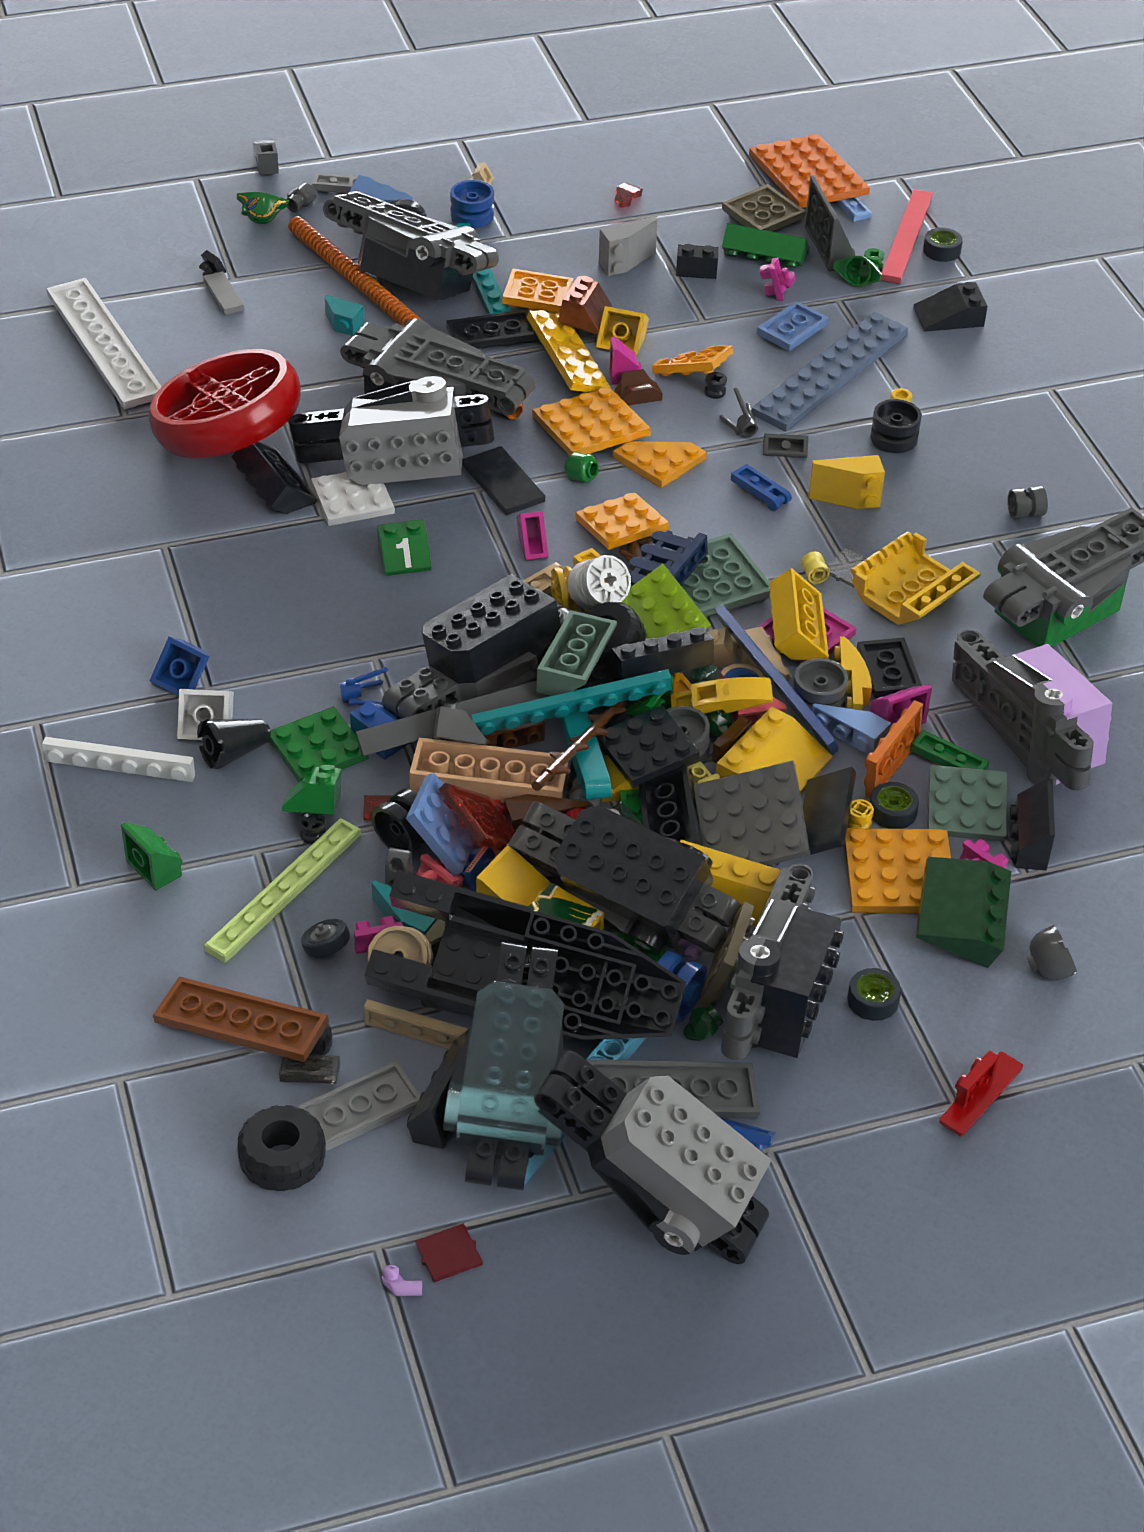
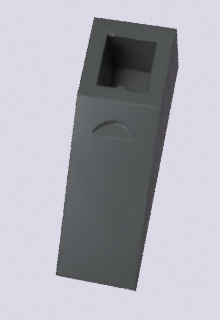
M273 140L253 141L259 175L269 176L279 173L278 153L275 142Z

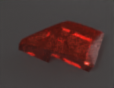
M629 183L621 184L616 187L614 201L618 202L621 208L631 205L632 198L642 196L643 189Z

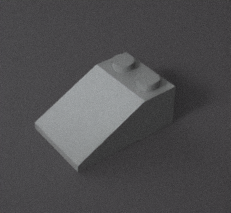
M657 217L600 228L599 264L607 276L628 272L656 253Z

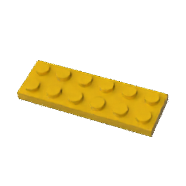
M529 310L527 315L528 321L570 390L593 392L603 387H610L575 328L558 322L560 313L554 314L543 310Z

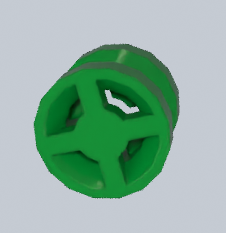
M876 248L867 249L864 257L875 263L881 272L883 269L884 252Z

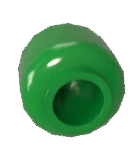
M575 452L566 460L564 469L571 481L589 483L598 475L599 464L593 455Z

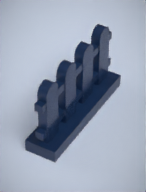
M669 530L666 532H654L652 534V542L655 545L645 544L641 547V555L644 558L634 557L630 560V569L632 570V572L629 571L631 587L645 577L641 573L648 575L661 565L657 562L664 563L666 568L682 586L708 554L707 535L698 533L695 538L689 536L683 538L673 535V532Z

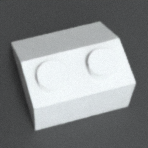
M179 689L177 739L202 740V737L197 738L198 725L201 721L206 719H232L234 692Z

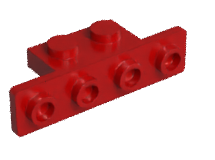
M989 1050L983 1058L978 1057L972 1064L970 1072L967 1075L962 1074L955 1084V1089L957 1090L955 1102L940 1117L939 1123L958 1136L963 1137L1022 1071L1023 1064L1002 1051L995 1054Z

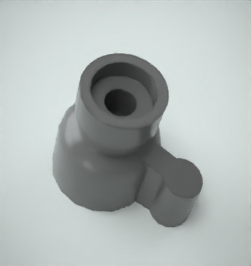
M303 183L288 193L287 200H289V206L287 208L292 212H297L302 206L305 207L312 203L317 197L312 185Z

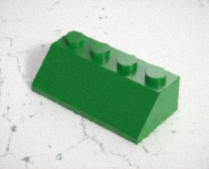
M727 223L722 243L723 250L729 256L738 257V254L746 255L745 258L750 260L765 259V262L770 264L772 258H778L779 262L785 263V266L791 268L803 266L810 249L806 238Z

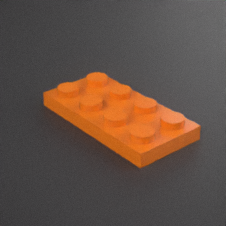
M913 701L908 709L905 708L898 722L891 725L887 736L880 739L876 750L868 754L865 760V767H867V774L864 778V785L866 786L865 797L870 798L874 788L882 783L889 782L911 753V744L921 733L922 703Z

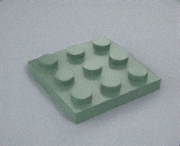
M931 765L929 770L928 829L947 830L948 837L1005 842L1007 772Z

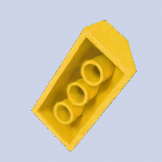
M790 568L769 582V596L773 617L772 628L775 638L774 646L779 653L785 654L791 660L828 659L822 593L795 570Z
M681 840V843L695 847L713 861L710 871L714 882L711 887L734 898L741 904V907L744 902L754 906L751 917L755 918L753 926L756 927L781 870Z

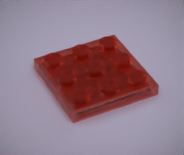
M446 782L438 789L444 797L443 802L445 805L455 811L458 815L457 821L472 834L470 837L479 847H489L494 851H502L507 846L515 830L489 796Z

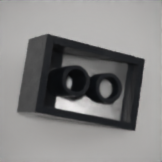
M976 282L954 284L915 303L913 306L924 332L984 327L988 307Z

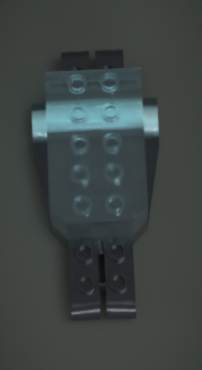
M502 941L496 981H493L477 992L473 1021L450 1080L443 1124L444 1131L457 1132L456 1143L470 1145L465 1174V1182L491 1186L495 1159L501 1161L497 1187L524 1190L529 1153L544 1155L545 1145L560 1146L562 1131L538 1112L539 1108L534 1102L535 1095L564 1052L562 1020L565 1004L553 991L558 949L533 946L530 965L525 964L526 944ZM523 979H528L527 986L522 985Z

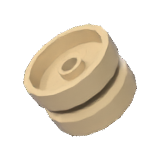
M392 926L385 928L375 935L369 945L368 962L372 950L375 949L396 956L399 955L397 951H401L404 958L432 965L433 952L430 942L423 933L412 927Z

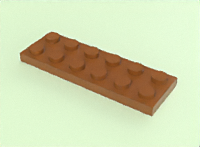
M180 976L153 1014L154 1022L301 1062L307 1060L329 1023L327 1014Z

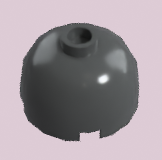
M1054 925L1043 929L1033 937L1029 946L1031 956L1027 957V960L1033 972L1039 971L1044 978L1049 980H1061L1076 974L1077 970L1068 948H1065L1061 941L1063 940L1061 934Z

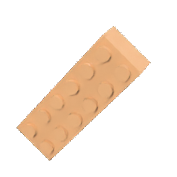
M419 737L409 772L410 790L418 793L425 776L434 772L445 783L447 790L459 801L488 804L492 800L498 799L501 800V803L505 804L504 799L526 794L565 799L569 774H555L552 781L547 782L541 790L535 791L531 786L532 782L541 774L544 768H548L555 761L550 756V753ZM569 761L564 765L569 768Z

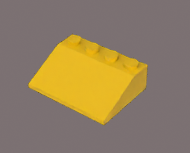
M771 707L717 762L716 773L721 778L793 760L796 766L801 794L807 786L808 779L817 777L831 762L833 756L792 716Z

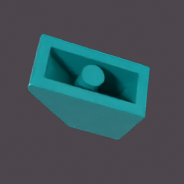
M329 295L325 296V314L334 331L353 336L365 323L364 305Z

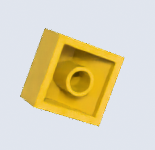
M605 306L596 348L610 351L611 337H616L637 356L645 339L649 322L648 316L645 313Z

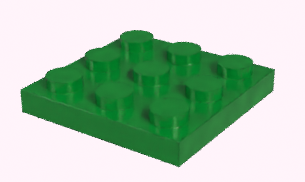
M335 706L272 729L271 736L269 737L270 743L298 782L314 768L321 765H332L335 769L342 770L369 759V755L362 757L355 733Z

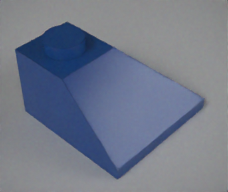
M168 637L150 682L179 696V689L195 690L209 655L201 648L185 640Z

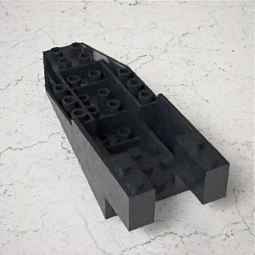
M397 870L389 895L391 905L445 921V929L433 967L373 949L364 975L367 985L420 999L422 1006L474 1017L476 1011L493 1000L502 941L526 944L525 964L530 965L533 946L558 949L550 1010L562 1023L563 1036L579 1040L672 1036L686 982L614 933L533 911L532 907ZM528 979L522 980L520 995L526 994Z

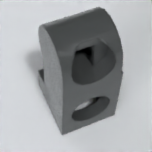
M390 847L385 864V884L393 886L397 870L415 875L412 864V851Z

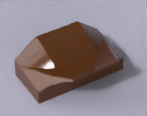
M644 369L622 372L619 385L615 388V393L628 406L662 400V391Z
M740 716L713 743L712 762L717 764L748 731L752 721L749 722L747 718Z

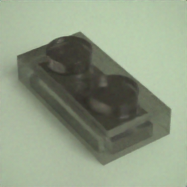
M309 1055L305 1062L283 1057L279 1071L280 1082L336 1084L340 1069V1056Z

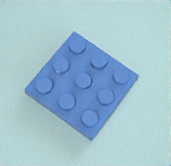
M432 772L425 776L406 819L450 873L456 876L463 872L480 829L476 821L470 818L464 811L460 801L455 799L447 790L445 783Z

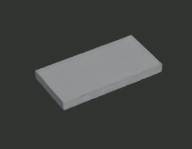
M395 1061L296 1107L308 1111L320 1122L324 1132L326 1151L413 1112L419 1103L421 1095L399 1063Z

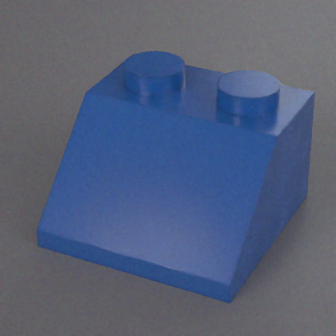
M370 701L350 713V725L354 733L401 719L383 705ZM408 744L380 751L376 754L386 760Z

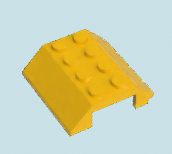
M910 532L904 533L895 541H892L850 570L854 577L851 581L862 602L897 625L919 620L979 578L981 573L964 562L950 570L925 554L926 538L918 533H914L912 536Z

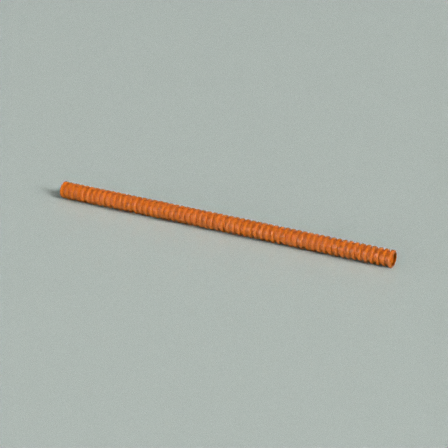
M296 216L290 220L288 224L290 232L399 325L404 326L409 320L414 318L422 320L373 279V277L360 270L355 262L302 217ZM521 404L513 414L504 415L510 420L517 419L523 412V405Z

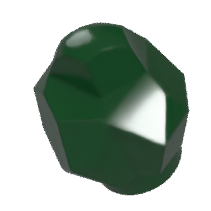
M723 709L705 713L710 724V735L715 738H719L733 724L731 714L725 713Z
M713 1005L706 1009L704 1006L692 1009L689 1023L684 1028L683 1034L686 1039L695 1041L712 1038L719 1029L718 1027L724 1024V1021Z

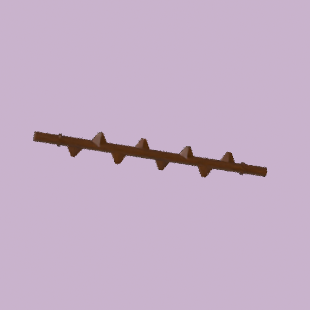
M631 700L609 706L602 714H589L588 718L594 722L580 736L571 737L569 741L573 743L564 752H550V756L555 761L548 768H544L541 771V774L532 782V788L535 791H539L547 782L554 779L555 774H569L570 769L564 765L578 751L589 749V745H586V743L594 735H607L608 730L603 728V726L615 714L626 712V708L623 706Z

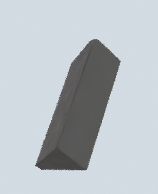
M764 433L763 455L807 458L808 436Z

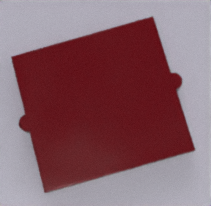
M464 1223L415 1240V1244L422 1257V1265H426L433 1282L483 1265V1261L476 1249V1241L471 1239Z

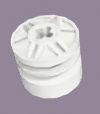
M603 555L576 564L568 577V591L571 599L578 606L586 610H590L593 606L603 604L604 602H622L628 595L631 587V576L627 566L620 559L611 555Z

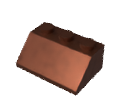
M578 276L563 298L558 322L598 334L604 307L613 306L598 282L593 281L592 278L587 276Z

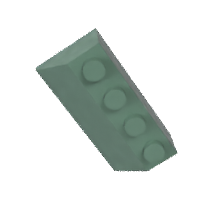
M570 610L537 668L536 692L554 696L574 691L585 685L614 632L617 621Z

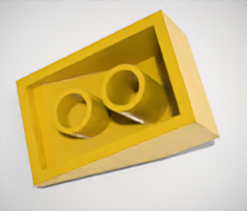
M879 455L813 460L808 492L809 499L855 509L880 507L885 471Z

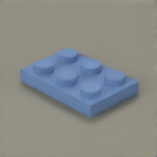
M795 301L758 326L757 335L787 351H791L827 326L829 318Z

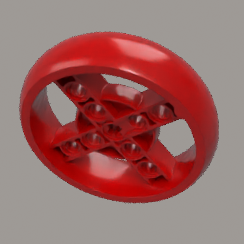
M239 350L209 358L180 372L157 391L149 409V422L152 433L167 451L179 457L208 458L238 451L263 440L290 420L300 402V380L290 362L280 354L270 350Z

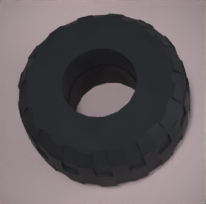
M604 602L603 604L593 606L592 609L585 612V614L617 621V626L599 659H603V656L612 648L620 647L623 644L641 642L646 638V630L641 619L630 606L624 603Z
M275 1105L258 1111L243 1124L238 1135L237 1152L240 1167L253 1184L255 1183L267 1190L285 1191L302 1187V1185L313 1180L317 1173L321 1171L326 1153V1142L320 1122L308 1111L291 1105ZM278 1145L293 1146L284 1151L271 1150V1148Z

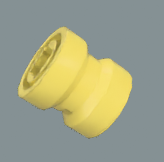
M816 551L809 552L801 559V566L806 572L810 583L820 584L828 579L830 571L821 553Z

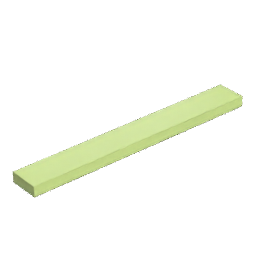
M340 818L204 945L205 952L224 963L228 962L361 836V829Z

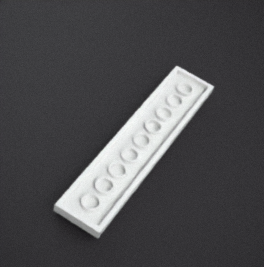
M82 278L46 288L47 296L123 409L134 408L138 405L152 402L161 385L88 280Z

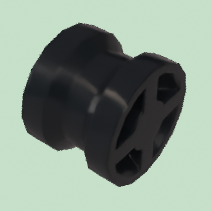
M720 372L707 374L705 378L707 384L704 390L705 395L713 399L724 397L726 394L725 385L727 377Z
M304 813L299 818L300 837L305 843L313 844L326 832L325 818L322 814Z

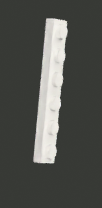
M45 737L42 743L45 762L193 782L195 777L193 757Z

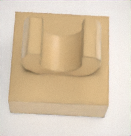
M482 162L477 165L474 173H472L473 178L469 180H480L491 185L494 176L487 164Z

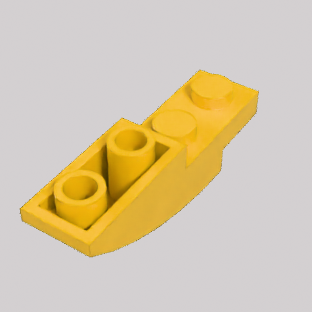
M840 637L839 646L834 647V661H838L849 677L846 691L849 697L846 698V708L862 710L863 705H870L872 691L870 674L859 651L846 637Z
M738 677L691 684V690L671 694L672 707L690 706L700 710L703 714L722 709L725 713H730L773 702L771 679L763 677Z

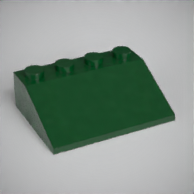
M928 856L925 864L916 938L988 968L1004 950L1012 871L989 861Z

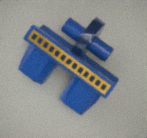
M485 842L481 849L473 848L468 857L470 864L465 866L463 872L460 873L464 878L463 883L468 884L471 891L476 892V877L496 857L493 852V842Z

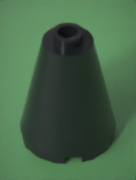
M206 719L199 723L197 738L202 737L203 745L199 746L201 755L208 767H215V769H220L266 744L271 736L269 725L262 719Z

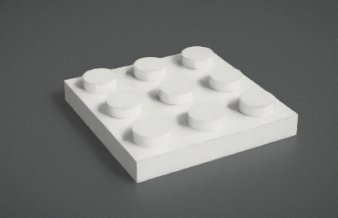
M346 472L311 478V485L328 526L395 513V507L384 483L359 485L348 478Z

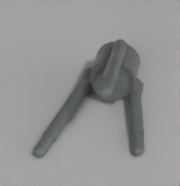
M735 387L734 392L743 415L738 418L737 426L724 415H720V419L730 426L736 435L742 433L744 437H751L759 428L756 425L750 403L747 402L745 406L738 388Z

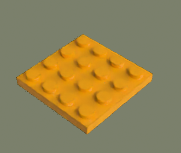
M603 387L593 392L582 393L576 397L562 399L559 402L545 404L532 409V417L569 456L575 452L590 454L651 435V428L610 387Z
M847 828L844 848L852 913L919 914L926 859L928 856L951 858L947 830Z

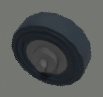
M327 919L316 923L304 932L301 937L302 947L310 957H326L338 952L347 945L350 940V932L346 923L342 920Z

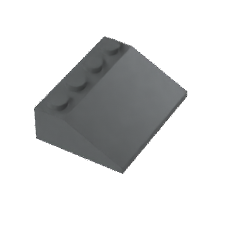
M810 175L805 228L828 272L835 271L833 269L834 262L855 256V250L851 247L848 237H846L814 175Z

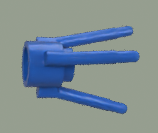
M384 667L355 678L345 679L346 682H340L342 702L349 701V706L363 705L370 701L357 699V697H362L361 689L381 685L383 680L360 682L388 671V668ZM370 701L376 704L383 705L380 701Z

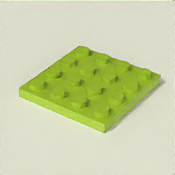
M661 564L630 587L628 595L621 602L630 606L641 619L646 630L645 640L666 636L670 633L688 631L695 627L707 629L711 626L708 619L664 564Z

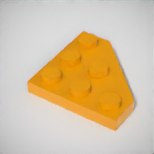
M733 345L706 347L705 350H701L697 354L695 351L679 354L678 357H674L670 361L669 358L660 359L652 365L653 374L660 373L661 376H670L677 372H680L681 375H689L695 371H700L701 374L712 373L715 368L719 367L722 362L726 361L733 354Z
M630 441L613 451V458L655 485L663 488L706 460L707 452L691 442Z

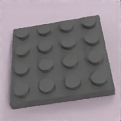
M793 760L694 785L699 827L704 847L767 866L810 856L796 766Z

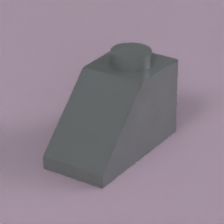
M444 704L443 707L440 706L436 710L432 739L486 745V738L467 712L459 710L458 705Z

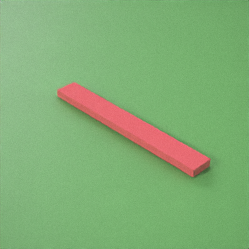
M913 190L884 265L881 281L901 283L931 203L933 192Z

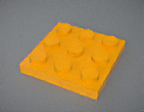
M512 269L503 294L502 304H507L510 307H525L533 311L544 310L554 314L560 313L563 298L572 287L573 278Z
M628 493L623 497L606 500L604 503L588 506L583 510L575 512L576 520L608 550L652 536L656 531L664 532L669 530V522L636 493Z

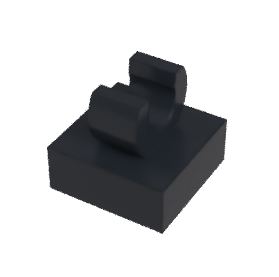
M208 250L201 254L204 262L199 265V268L204 271L203 276L222 271L224 274L226 273L219 257Z

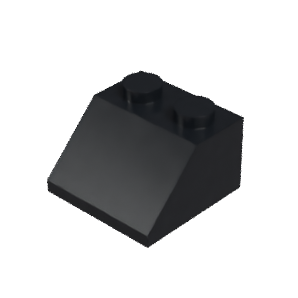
M678 244L676 276L717 279L719 247Z

